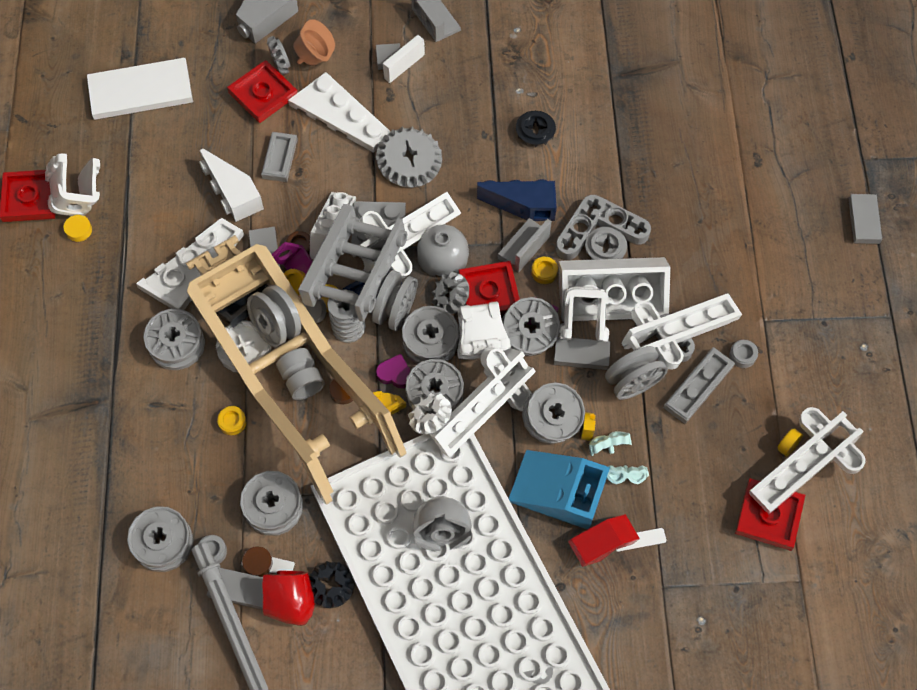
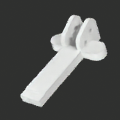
M448 192L403 218L405 231L408 234L407 241L403 247H400L389 272L392 270L400 272L402 279L409 275L412 271V263L403 250L419 241L429 228L436 225H444L461 214ZM374 211L366 212L359 220L363 223L390 230L394 226L393 224L387 227L381 216ZM364 234L367 241L360 244V246L370 248L382 239ZM360 257L365 266L363 271L370 273L376 261L373 262L372 260Z
M728 293L662 318L651 303L640 301L635 305L631 313L637 327L629 329L622 341L624 349L632 348L633 351L646 346H653L659 353L658 360L663 361L668 369H676L684 357L677 343L736 321L742 316V313ZM657 332L661 337V340L643 347L639 345Z
M488 347L482 352L481 364L485 368L484 374L487 376V379L451 413L449 420L441 429L430 434L444 455L450 457L506 401H508L512 408L523 411L524 403L529 395L532 394L525 382L536 371L533 367L527 365L523 359L525 355L522 351L512 348L502 351L495 347Z
M810 407L802 412L799 424L811 439L749 492L768 514L780 506L829 462L835 461L842 470L849 474H856L864 467L865 456L854 445L864 431L860 427L856 429L846 419L847 414L844 411L832 421L817 408ZM839 426H842L849 432L850 436L832 450L823 440Z

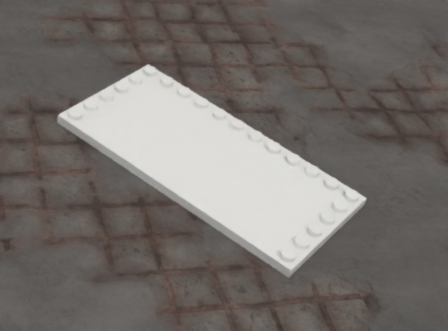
M423 434L403 443L407 454L401 458L396 453L391 455L389 451H386L327 478L334 491L330 494L333 501L327 505L318 495L314 485H311V490L405 690H610L474 434L450 457L444 455L430 434ZM436 496L453 498L462 503L471 519V539L465 545L450 550V545L448 544L440 546L441 551H432L417 545L413 535L414 514L422 503ZM553 667V675L549 682L545 684L533 683L540 677L545 679L548 676L545 672L546 669ZM534 670L532 673L533 678L527 677L523 673Z

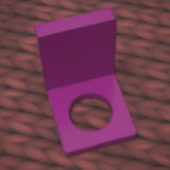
M284 242L271 254L276 263L284 265L287 270L297 269L307 274L313 262L302 245ZM290 250L286 255L279 257L284 251Z

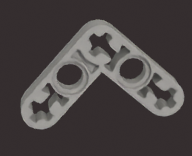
M589 195L583 199L559 236L556 244V253L564 260L574 259L585 245L587 236L597 225L600 227H611L620 231L625 239L633 244H643L649 238L651 225L645 219L600 196ZM593 205L597 206V209H594L590 214V217H588L587 214L589 207H592ZM618 215L622 218L623 222L613 224L609 221V217ZM627 221L630 222V226L628 225L627 229H625ZM576 223H584L588 229L584 232H578L573 226ZM638 228H641L643 230L639 234L634 233V231L638 230ZM572 237L574 239L572 248L568 250L563 249L564 246L569 244Z

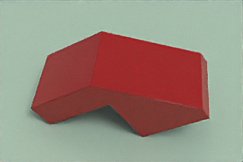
M624 514L597 524L570 539L568 543L581 566L584 567L602 561L616 549L633 545L640 538L628 517Z

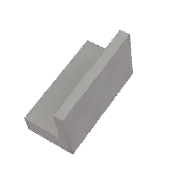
M412 0V10L435 42L461 31V27L441 0Z
M529 218L498 253V259L502 262L511 261L512 269L519 273L550 237L552 221L547 219L542 225H539Z

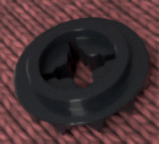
M528 111L517 120L516 132L518 139H522L525 145L528 143L534 144L535 147L539 144L546 145L549 140L554 138L556 131L555 121L545 112ZM534 123H537L539 131L537 135L532 130Z
M326 561L324 564L315 566L313 572L309 575L314 602L321 607H339L346 603L353 593L354 579L349 568L342 565L339 561ZM333 574H335V583L340 587H332L326 595V585L322 581H329Z

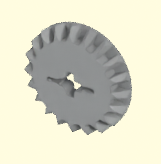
M402 126L400 129H392L388 135H384L377 148L376 161L381 173L392 183L402 187H419L429 183L438 174L442 164V150L438 146V141H435L431 134L424 133L423 129L417 130L413 126L410 128H403ZM407 149L411 155H414L412 165L408 157H403Z

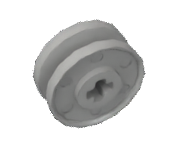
M392 270L385 278L379 290L373 309L372 321L382 325L389 317V329L398 331L411 310L418 281L416 278L409 276L401 285V273Z
M270 285L262 293L256 292L248 298L247 308L251 322L257 333L267 344L277 347L283 344L286 339L291 340L300 334L301 321L297 308L282 288L277 285Z
M528 297L518 300L508 308L502 318L503 327L508 338H510L511 348L522 351L525 356L541 354L550 348L559 336L560 321L558 313L551 304L540 298ZM528 320L531 321L532 325H536V329L532 333H530L528 328H524Z
M423 306L414 310L405 319L402 327L404 351L407 357L415 364L429 359H441L448 362L455 355L459 343V328L454 316L446 309L437 306Z
M183 309L161 311L152 317L145 327L143 336L145 347L156 364L165 369L181 370L188 368L197 362L204 352L205 338L200 324L191 313Z
M646 346L628 353L617 360L606 371L605 378L609 384L616 385L614 387V394L618 399H628L645 392L667 374L668 368L663 361H656L659 353L653 346Z
M429 359L420 362L411 370L406 381V398L412 411V405L419 404L420 397L427 399L430 393L435 396L442 394L448 399L452 408L451 413L463 402L464 382L461 373L453 364L441 359ZM435 387L436 390L440 389V392L435 393L434 390L430 392V389ZM432 409V411H426V412L424 413L425 415H426L427 413H429V414H431V413L435 414V412L433 411V409Z
M556 382L544 384L530 394L524 403L522 412L524 426L530 435L538 441L548 444L563 442L576 434L584 423L585 416L583 400L576 390L566 384ZM552 408L555 409L554 414L558 416L554 419L552 418V412L549 411Z
M265 471L259 473L246 483L241 492L240 506L247 523L261 534L277 536L288 532L298 523L303 513V500L297 483L289 475L282 472ZM271 499H275V500H276V502H274V503H275V506H274V507H269V506H268V504H270V503H269V500H271Z
M156 506L144 510L134 519L128 531L127 542L130 552L143 567L153 572H167L178 568L187 560L192 551L194 538L191 527L178 511L169 507ZM162 535L166 537L165 541L160 540V543L157 544L156 539L162 538Z

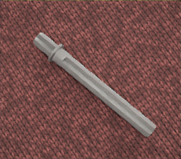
M205 542L200 543L192 548V553L200 569L197 574L202 576L248 687L250 690H268V686L219 571L220 563H215L209 546Z

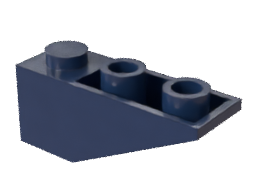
M540 179L536 181L512 180L509 182H496L487 180L477 182L478 200L525 220L530 218L533 221H546L547 219L555 221L557 209L555 181Z

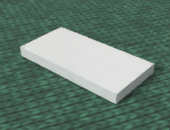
M185 58L87 74L94 120L193 102Z

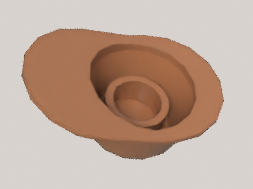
M308 20L302 27L300 34L293 44L294 50L299 57L297 63L305 62L310 66H316L330 59L335 49V41L331 32L321 22Z

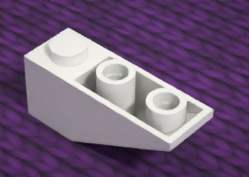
M200 150L203 160L199 161V164L205 176L210 174L212 178L210 184L216 195L221 194L223 200H220L227 215L231 213L235 222L264 209L261 196L250 176L207 150Z
M331 192L311 230V259H315L343 203L354 207L356 196L343 192Z

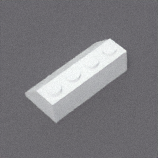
M665 257L559 261V294L562 321H564L565 316L564 293L570 287L604 289V292L609 297V304H606L605 320L633 319L631 315L632 310L640 301L651 303L659 316L669 314L670 265ZM574 297L572 321L597 320L598 298Z

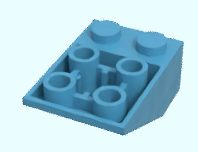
M526 450L510 493L509 501L510 503L588 530L590 529L610 467L584 458Z

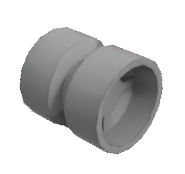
M306 348L292 350L283 355L276 363L283 380H287L286 386L294 400L309 398L318 393L325 385L319 370L314 367L315 363Z

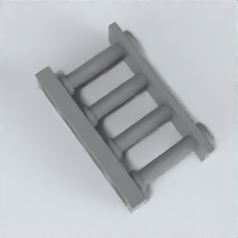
M343 203L298 289L303 304L314 307L318 298L322 296L355 306L358 320L364 322L368 312L371 313L375 307L376 296L400 247H403L407 241L408 234L405 231L403 219L397 218L392 230L358 221L354 207ZM355 232L386 240L382 251L352 244L347 241L351 234ZM347 253L376 261L371 273L337 264L340 255ZM333 275L365 283L360 295L325 286L328 278Z

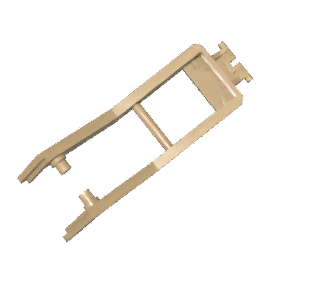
M236 235L213 247L218 255L217 257L212 258L210 253L206 251L186 263L189 270L196 267L200 273L198 278L189 282L187 293L252 396L299 455L318 495L327 505L333 501L330 494L334 491L317 457L320 456L321 451L330 446L329 442L323 434L313 440L309 438L305 441L262 387L255 376L257 372L276 362L286 353L308 342L324 368L359 406V411L349 417L354 427L358 429L366 423L369 425L374 423L380 430L391 455L396 453L401 458L407 452L390 411L331 348L267 247L255 244L247 250L240 252L234 246L239 242ZM269 282L271 285H277L282 288L292 299L300 317L302 333L248 365L216 312Z

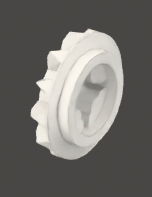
M430 393L427 399L420 397V403L412 405L413 411L408 414L409 424L419 434H430L438 431L447 423L451 416L452 408L450 402L442 394L435 396ZM432 409L435 412V414H424L426 411H432Z

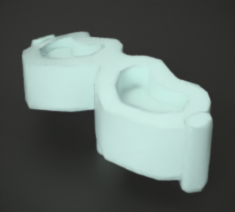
M615 431L608 436L595 437L589 443L590 455L593 456L608 448L610 454H613V445H632L630 433Z
M626 465L623 467L608 466L610 469L607 478L614 484L622 483L628 478L630 482L638 485L649 476L647 467L643 465L629 468Z

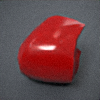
M279 570L277 575H263L264 616L286 624L306 625L312 617L315 608L314 594L308 572Z

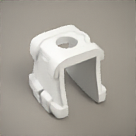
M57 154L50 159L45 171V180L49 182L51 191L48 207L51 212L56 214L85 216L100 196L99 192H96V176L99 173L100 160L96 158L90 159L78 176L80 194L66 193L67 154Z
M589 287L567 288L563 299L565 304L564 323L560 324L559 338L571 340L574 297L598 298L597 341L608 342L609 329L605 326L606 304H609V297L604 292V289Z
M497 301L490 302L489 304L459 307L458 359H481L482 352L488 347H495L502 351L511 348L510 338H508L503 327Z

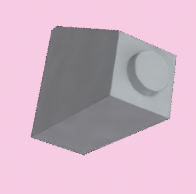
M244 0L236 13L239 33L244 38L248 37L256 44L298 12L297 0Z

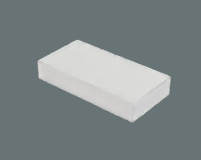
M419 35L415 36L383 62L385 80L391 83L425 55L423 38Z

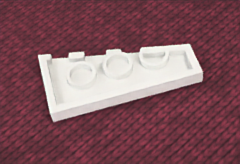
M326 72L288 100L289 106L296 110L299 108L306 112V115L310 118L321 120L327 124L328 128L334 131L339 130L346 134L348 139L373 153L377 150L379 142H381L384 135H388L391 132Z
M223 218L219 219L198 235L194 243L176 252V256L165 265L162 263L155 268V273L147 279L142 278L137 282L138 289L171 309L184 310L192 301L187 293L189 282L200 276L196 267L189 270L186 263L206 251L210 253L212 258L217 257L218 255L213 247L234 235L240 241L244 236L243 230Z

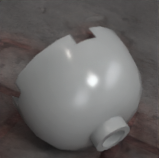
M446 224L433 226L422 235L418 242V263L422 270L430 276L449 275L451 272L458 273L459 269H464L467 265L469 257L468 242L463 233L453 226Z
M436 496L422 503L414 514L413 535L416 544L424 549L441 551L440 546H445V544L450 545V550L457 549L471 539L472 525L469 513L462 503L453 498Z

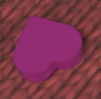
M401 354L379 364L376 371L377 378L381 383H392L395 387L401 389L406 388L407 377L411 372Z

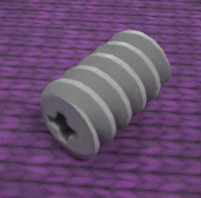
M343 290V291H346V292H350V293L356 294L355 292L350 291V290ZM329 298L327 306L333 335L336 339L345 343L355 342L360 339L365 332L366 326L365 320L364 322L358 320L355 306Z

